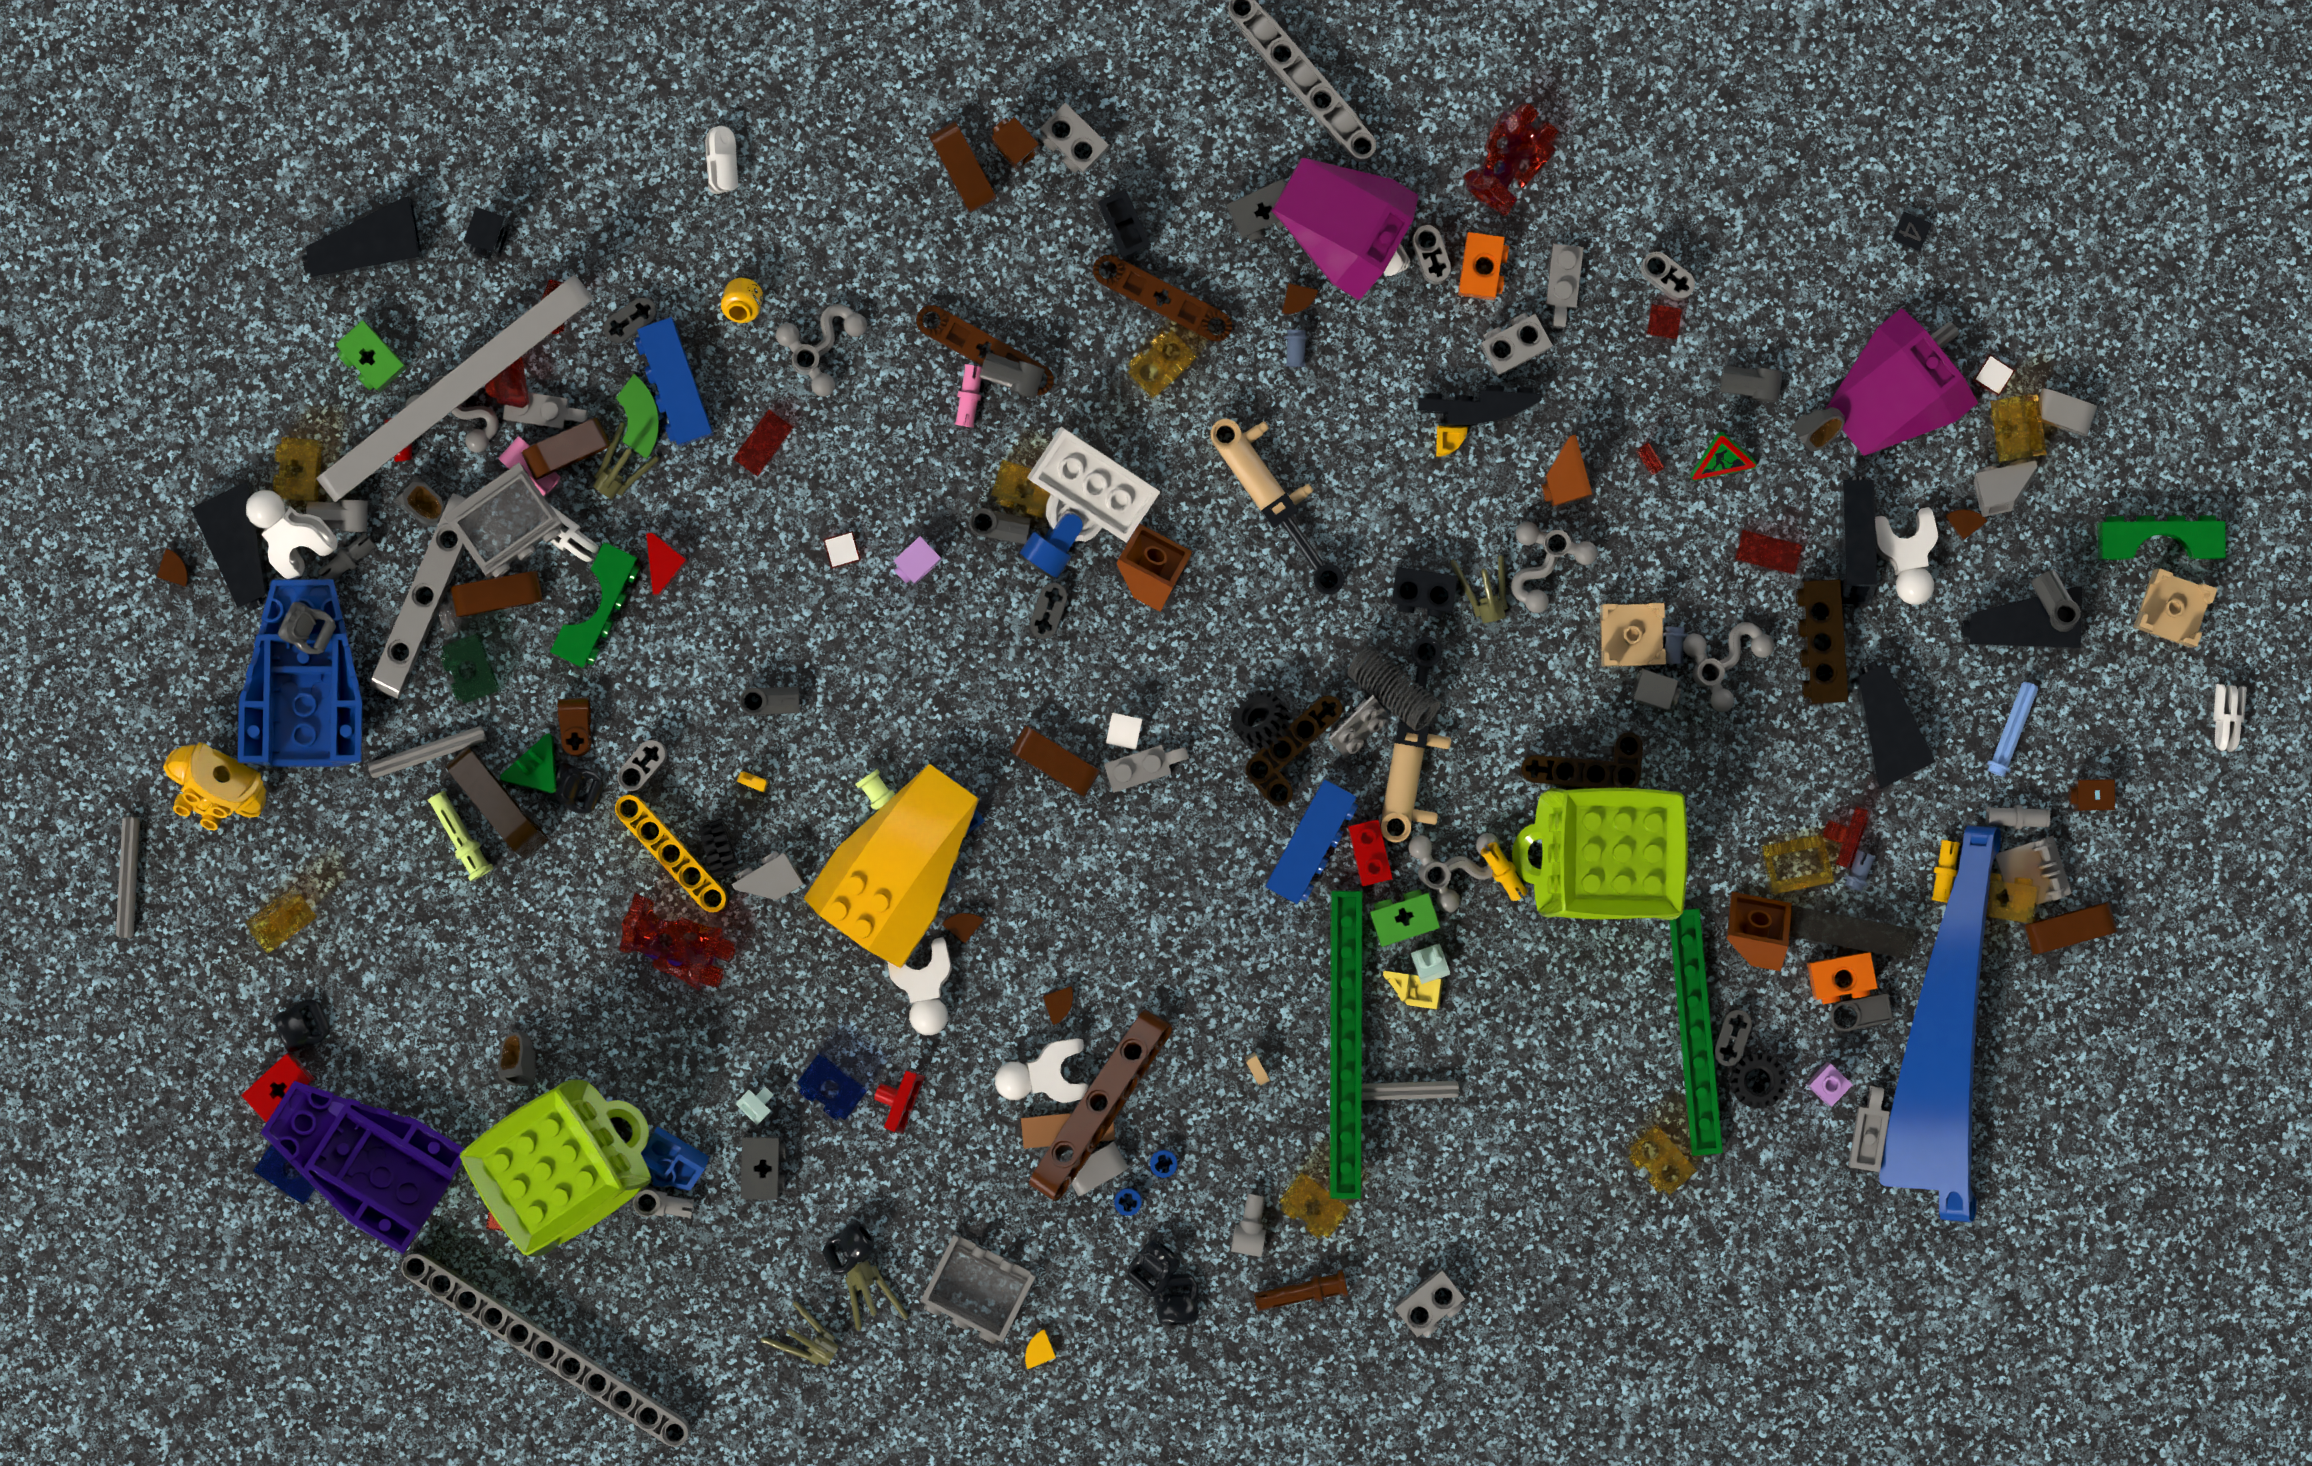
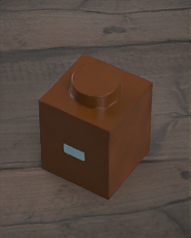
M2115 779L2073 780V786H2069L2068 789L2069 804L2074 806V811L2115 810Z

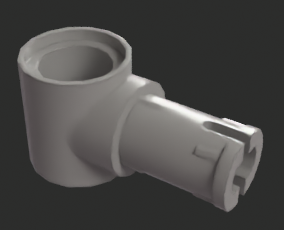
M644 1187L633 1198L634 1210L640 1216L651 1217L655 1215L663 1217L664 1214L691 1219L692 1210L682 1207L693 1209L694 1199L667 1196L666 1192L657 1191L652 1187ZM644 1194H649L655 1198L656 1204L651 1209H643L639 1206L638 1199Z
M1252 1194L1247 1195L1243 1219L1239 1221V1225H1235L1231 1252L1257 1257L1262 1256L1266 1230H1263L1264 1225L1261 1224L1265 1197Z

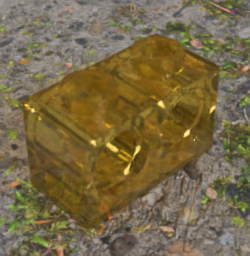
M1173 330L1168 334L1162 331L1150 342L1153 348L1145 356L1140 352L1128 363L1131 369L1127 374L1152 401L1197 359V356ZM1167 345L1177 346L1180 350V356L1174 361L1166 360L1162 354L1164 347ZM1143 367H1155L1158 371L1157 378L1151 382L1144 381L1140 376V371Z
M1655 1123L1627 1146L1631 1152L1627 1157L1638 1170L1644 1167L1649 1172L1651 1177L1648 1181L1659 1194L1664 1190L1670 1195L1697 1172ZM1647 1141H1654L1657 1145V1153L1651 1158H1645L1641 1153L1642 1145ZM1668 1164L1675 1165L1678 1171L1676 1178L1672 1181H1665L1661 1175L1663 1167Z

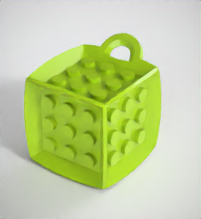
M1550 788L1544 791L1539 797L1535 824L1525 827L1517 835L1512 849V860L1516 867V872L1524 881L1534 884L1538 912L1547 918L1677 919L1683 913L1688 867V831L1684 795L1679 791L1638 788H1589L1576 790ZM1536 840H1542L1543 855L1541 869L1532 866L1528 859L1529 847Z
M580 1079L565 1081L554 1089L528 1102L503 1118L460 1153V1159L472 1183L493 1217L522 1254L531 1257L545 1255L558 1245L592 1227L633 1198L651 1182L650 1172L641 1155L649 1139V1128L643 1114L628 1102L620 1100L607 1102L589 1082ZM621 1117L628 1121L632 1128V1137L629 1142L625 1143L610 1121L611 1118Z

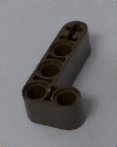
M1328 695L1320 698L1290 724L1289 729H1284L1287 733L1284 738L1280 735L1277 737L1279 741H1285L1290 745L1291 752L1288 757L1281 759L1275 756L1273 752L1275 744L1272 741L1270 742V748L1265 749L1263 747L1247 762L1245 767L1247 778L1273 806H1284L1291 801L1293 796V789L1290 783L1279 770L1341 716L1342 704L1336 697ZM1325 701L1327 704L1333 702L1336 705L1333 710L1336 715L1334 717L1326 715L1320 721L1325 725L1320 728L1317 721L1308 714L1314 711L1317 716L1323 710L1322 702ZM1309 721L1313 725L1314 732L1311 737L1301 738L1297 734L1296 728L1299 722ZM1255 761H1262L1267 765L1268 772L1261 779L1253 777L1250 773V767ZM1276 784H1282L1287 788V798L1282 802L1274 801L1270 795L1271 788Z
M1622 733L1614 740L1612 761L1533 755L1523 759L1520 763L1519 772L1521 777L1530 783L1586 788H1635L1641 778L1643 743L1641 738L1635 733ZM1626 737L1632 738L1636 743V749L1631 755L1624 754L1620 749V743ZM1532 760L1537 761V766L1548 767L1547 761H1552L1550 767L1551 780H1546L1548 773H1536L1535 778H1532L1531 772L1526 771V766L1531 765ZM1561 763L1569 764L1573 771L1570 779L1566 781L1558 778L1556 774V769ZM1593 765L1599 766L1603 771V777L1598 783H1593L1587 778V770ZM1622 768H1628L1633 773V781L1627 786L1619 783L1617 778L1618 772Z
M469 746L445 765L448 772L503 840L522 858L527 860L549 841V838L542 829L524 813L481 758Z

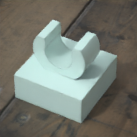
M1440 943L1411 953L1421 984L1450 975Z
M766 1087L756 1096L748 1090L738 1100L736 1105L758 1125L771 1112L765 1104L774 1094Z

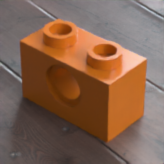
M1472 232L1467 233L1458 296L1494 301L1496 293L1502 294L1505 276L1499 275L1501 263H1507L1509 246L1504 245L1505 237ZM1480 259L1489 260L1493 267L1492 272L1487 275L1480 274L1476 269V262Z
M1871 952L1856 953L1807 963L1813 999H1821L1822 1004L1841 1001L1840 995L1852 993V999L1870 996V990L1877 989ZM1840 970H1846L1850 975V982L1845 987H1839L1835 982V975Z

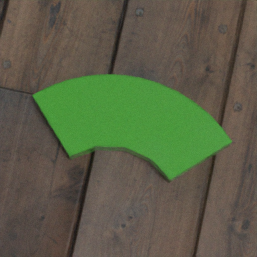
M633 374L616 397L624 407L628 418L627 431L622 441L648 460L658 439L659 415L652 393L643 381Z

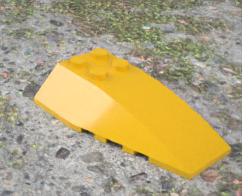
M928 764L837 847L804 896V900L819 916L863 948L902 968L936 918L939 910L938 905L948 886V878L954 863L956 864L960 853L959 848L963 838L966 837L979 798L936 767Z

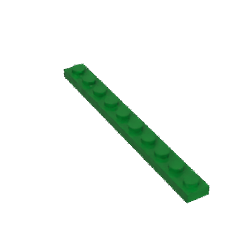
M1331 891L1329 1199H1361L1362 891Z

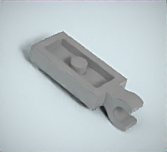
M1561 244L1552 245L1545 306L1554 307L1552 328L1564 329L1566 326L1567 308H1577L1584 247Z
M507 389L503 420L565 429L566 421L578 423L588 421L589 412L582 409L568 408V398Z
M1159 745L1104 763L1112 791L1115 793L1170 775L1172 773L1169 765L1189 759L1186 747L1165 753L1163 746Z
M1870 1086L1867 1107L1858 1106L1848 1166L1851 1168L1880 1172L1890 1111L1881 1110L1884 1089L1882 1087Z

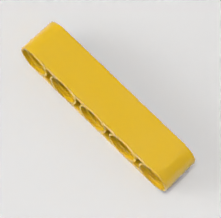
M624 795L619 798L615 805V812L618 818L690 896L708 912H717L724 909L728 902L726 890L645 802L635 795ZM627 800H633L638 805V812L633 817L625 816L622 811V806ZM649 822L655 823L659 828V834L653 840L647 839L643 834V828ZM669 845H675L680 851V856L675 862H669L664 857V850ZM690 867L697 868L701 874L700 881L695 885H691L685 880V872ZM712 889L717 890L721 894L722 900L717 907H710L705 900L707 892Z

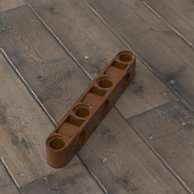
M1146 1009L1139 1014L1034 1170L1029 1181L1031 1187L1055 1202L1065 1194L1168 1040L1173 1028L1171 1024ZM1142 1049L1138 1059L1129 1060V1054L1132 1050ZM1106 1099L1107 1106L1101 1111H1095L1096 1103ZM1072 1150V1158L1067 1162H1061V1155L1065 1151Z

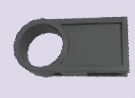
M1888 993L1835 1003L1829 1011L1831 1025L1837 1030L1849 1032L1855 1029L1894 1022ZM1843 1004L1851 1006L1856 1013L1854 1023L1847 1028L1838 1026L1834 1021L1835 1010Z

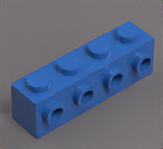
M670 317L638 328L639 337L634 338L640 356L646 354L649 366L644 367L649 383H656L659 395L654 397L660 413L666 412L669 423L665 425V429L670 442L676 441L677 445L681 447L713 436L714 432L674 319Z
M1323 779L1265 885L1266 888L1297 905L1300 899L1306 902L1314 888V885L1310 884L1312 877L1315 873L1321 875L1329 860L1324 855L1329 846L1336 848L1344 833L1339 830L1344 819L1348 821L1352 819L1359 806L1354 803L1356 796Z

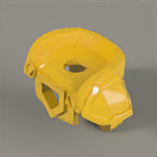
M201 742L196 745L191 744L173 750L166 758L163 769L167 776L183 785L180 790L183 794L177 795L173 806L174 812L178 815L187 817L191 814V811L202 815L200 824L204 828L214 831L218 829L223 818H226L228 815L230 816L233 811L248 818L259 817L266 802V789L261 779V773L254 768L244 766L243 763H238L237 760Z

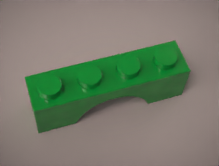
M2216 515L2198 516V521H2186V516H2167V521H2155V516H2137V522H2125V516H2106V522L2097 523L2098 560L2133 559L2139 546L2146 539L2156 535L2167 536L2176 540L2185 549L2189 559L2226 558L2225 521H2216Z
M603 542L590 569L596 575L601 585V604L597 612L589 620L576 625L563 624L550 650L551 653L584 669L587 668L588 664L594 665L601 649L597 648L601 637H608L614 625V622L610 619L615 609L620 611L626 601L628 594L624 593L628 582H635L641 570V567L637 565L640 559Z

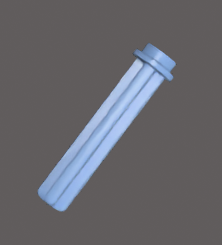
M2023 682L2021 684L1993 759L1987 762V765H1989L1987 771L1995 775L2005 777L2006 773L2011 771L2008 768L2038 691V686L2030 682Z

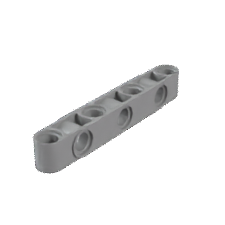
M1230 0L1228 13L1231 20L1336 143L1341 145L1352 159L1357 162L1370 160L1376 150L1375 138L1363 125L1356 113L1284 30L1255 0ZM1239 1H1244L1249 4L1251 10L1247 15L1240 16L1235 13L1233 6ZM1284 47L1289 50L1291 57L1285 62H1279L1275 59L1273 52L1277 48ZM1323 93L1328 95L1331 104L1326 108L1317 107L1313 100L1317 94ZM1363 139L1369 142L1371 150L1367 154H1358L1354 149V143L1357 140Z
M455 493L451 495L370 682L371 688L397 699L400 698L406 687L466 548L459 537L457 544L452 548H446L443 544V536L447 532H454L443 515L467 499ZM482 507L458 523L468 538L472 534ZM428 587L433 591V600L429 604L423 605L419 601V592L423 588ZM404 643L409 648V655L405 660L399 661L396 659L394 651L399 644Z

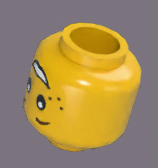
M747 278L731 280L725 287L721 299L723 314L728 319L737 323H748L754 320L760 312L763 301L761 287L756 282Z

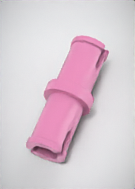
M965 364L962 389L957 394L960 400L955 425L974 428L977 403L981 401L982 395H979L982 380L979 378L982 368L980 366Z

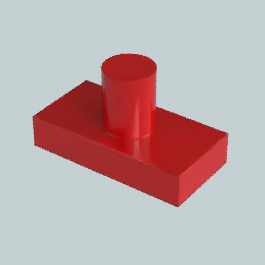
M905 1071L899 1089L883 1083L878 1086L874 1099L891 1106L884 1126L885 1129L896 1133H904L925 1076L916 1072Z

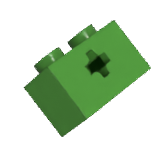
M363 320L335 344L340 349L337 356L348 368L354 365L361 374L358 376V379L369 391L375 388L377 391L382 392L407 369V366ZM364 353H376L373 356L375 361L373 365L369 363L363 364L366 360L363 355Z
M1417 889L1403 894V901L1393 904L1390 898L1374 904L1375 910L1369 911L1381 947L1440 928L1429 893L1422 894L1421 890ZM1401 908H1404L1405 912L1412 913L1413 917L1408 918L1407 925L1395 920Z

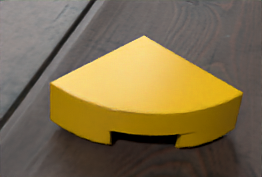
M1437 426L1436 457L1446 456L1456 451L1463 443L1468 427Z
M740 771L737 782L761 792L766 791L769 783L767 782L768 780L745 771Z
M1045 1328L1036 1333L1027 1346L1025 1354L1027 1369L1056 1358Z

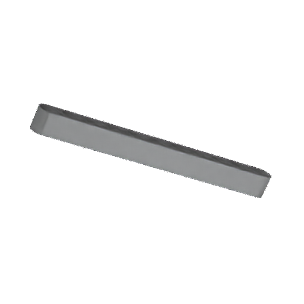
M574 274L316 478L317 481L336 503L580 311L594 297Z
M414 1252L403 1260L401 1270L408 1280L661 1442L671 1447H678L688 1439L690 1425L686 1419L427 1253ZM413 1258L423 1261L425 1269L422 1274H415L411 1271L410 1261ZM438 1275H445L449 1278L450 1288L447 1291L437 1288L435 1280ZM470 1291L475 1295L476 1304L474 1307H466L462 1303L461 1296L463 1292ZM490 1308H497L501 1311L502 1320L499 1324H493L488 1320L487 1312ZM521 1324L527 1328L528 1337L526 1340H518L514 1337L513 1328L515 1325ZM548 1341L553 1345L554 1353L552 1356L545 1357L540 1354V1342ZM567 1358L577 1359L580 1364L579 1372H568L564 1366L565 1360ZM600 1374L605 1378L606 1386L604 1389L597 1390L591 1386L590 1378L592 1375ZM627 1391L632 1397L631 1405H619L616 1400L617 1392ZM646 1407L654 1408L658 1414L657 1421L654 1423L646 1422L642 1417V1410ZM669 1425H680L684 1431L683 1437L681 1439L671 1438L668 1434Z

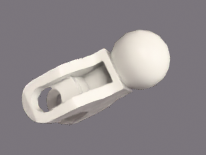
M263 489L252 494L247 500L246 515L250 522L259 528H265L262 536L269 545V562L287 580H296L304 572V560L299 555L296 547H309L320 556L329 555L337 549L335 534L321 518L310 514L297 513L291 506L285 509L282 498L274 491Z
M1929 507L1921 508L1917 513L1916 534L1908 539L1899 538L1893 534L1886 517H1875L1876 553L1893 565L1895 575H1898L1896 580L1898 596L1904 602L1911 605H1919L1926 602L1934 592L1933 577L1926 569L1929 566L1927 556L1937 542L1938 531L1933 511Z
M943 937L932 941V960L927 967L921 970L911 969L906 963L902 968H899L888 962L891 980L900 989L908 993L910 1003L912 1004L909 1012L910 1023L922 1035L939 1033L945 1028L948 1021V1011L940 999H942V985L948 980L952 971L947 943Z
M1074 1038L1050 1042L1041 1050L1039 1057L1034 1061L1026 1062L1025 1064L1020 1062L1003 1064L995 1076V1086L998 1093L1008 1100H1020L1025 1098L1030 1092L1046 1093L1051 1099L1061 1103L1081 1100L1090 1088V1085L1086 1083L1069 1084L1063 1079L1060 1071L1061 1064L1065 1058L1083 1051V1039Z

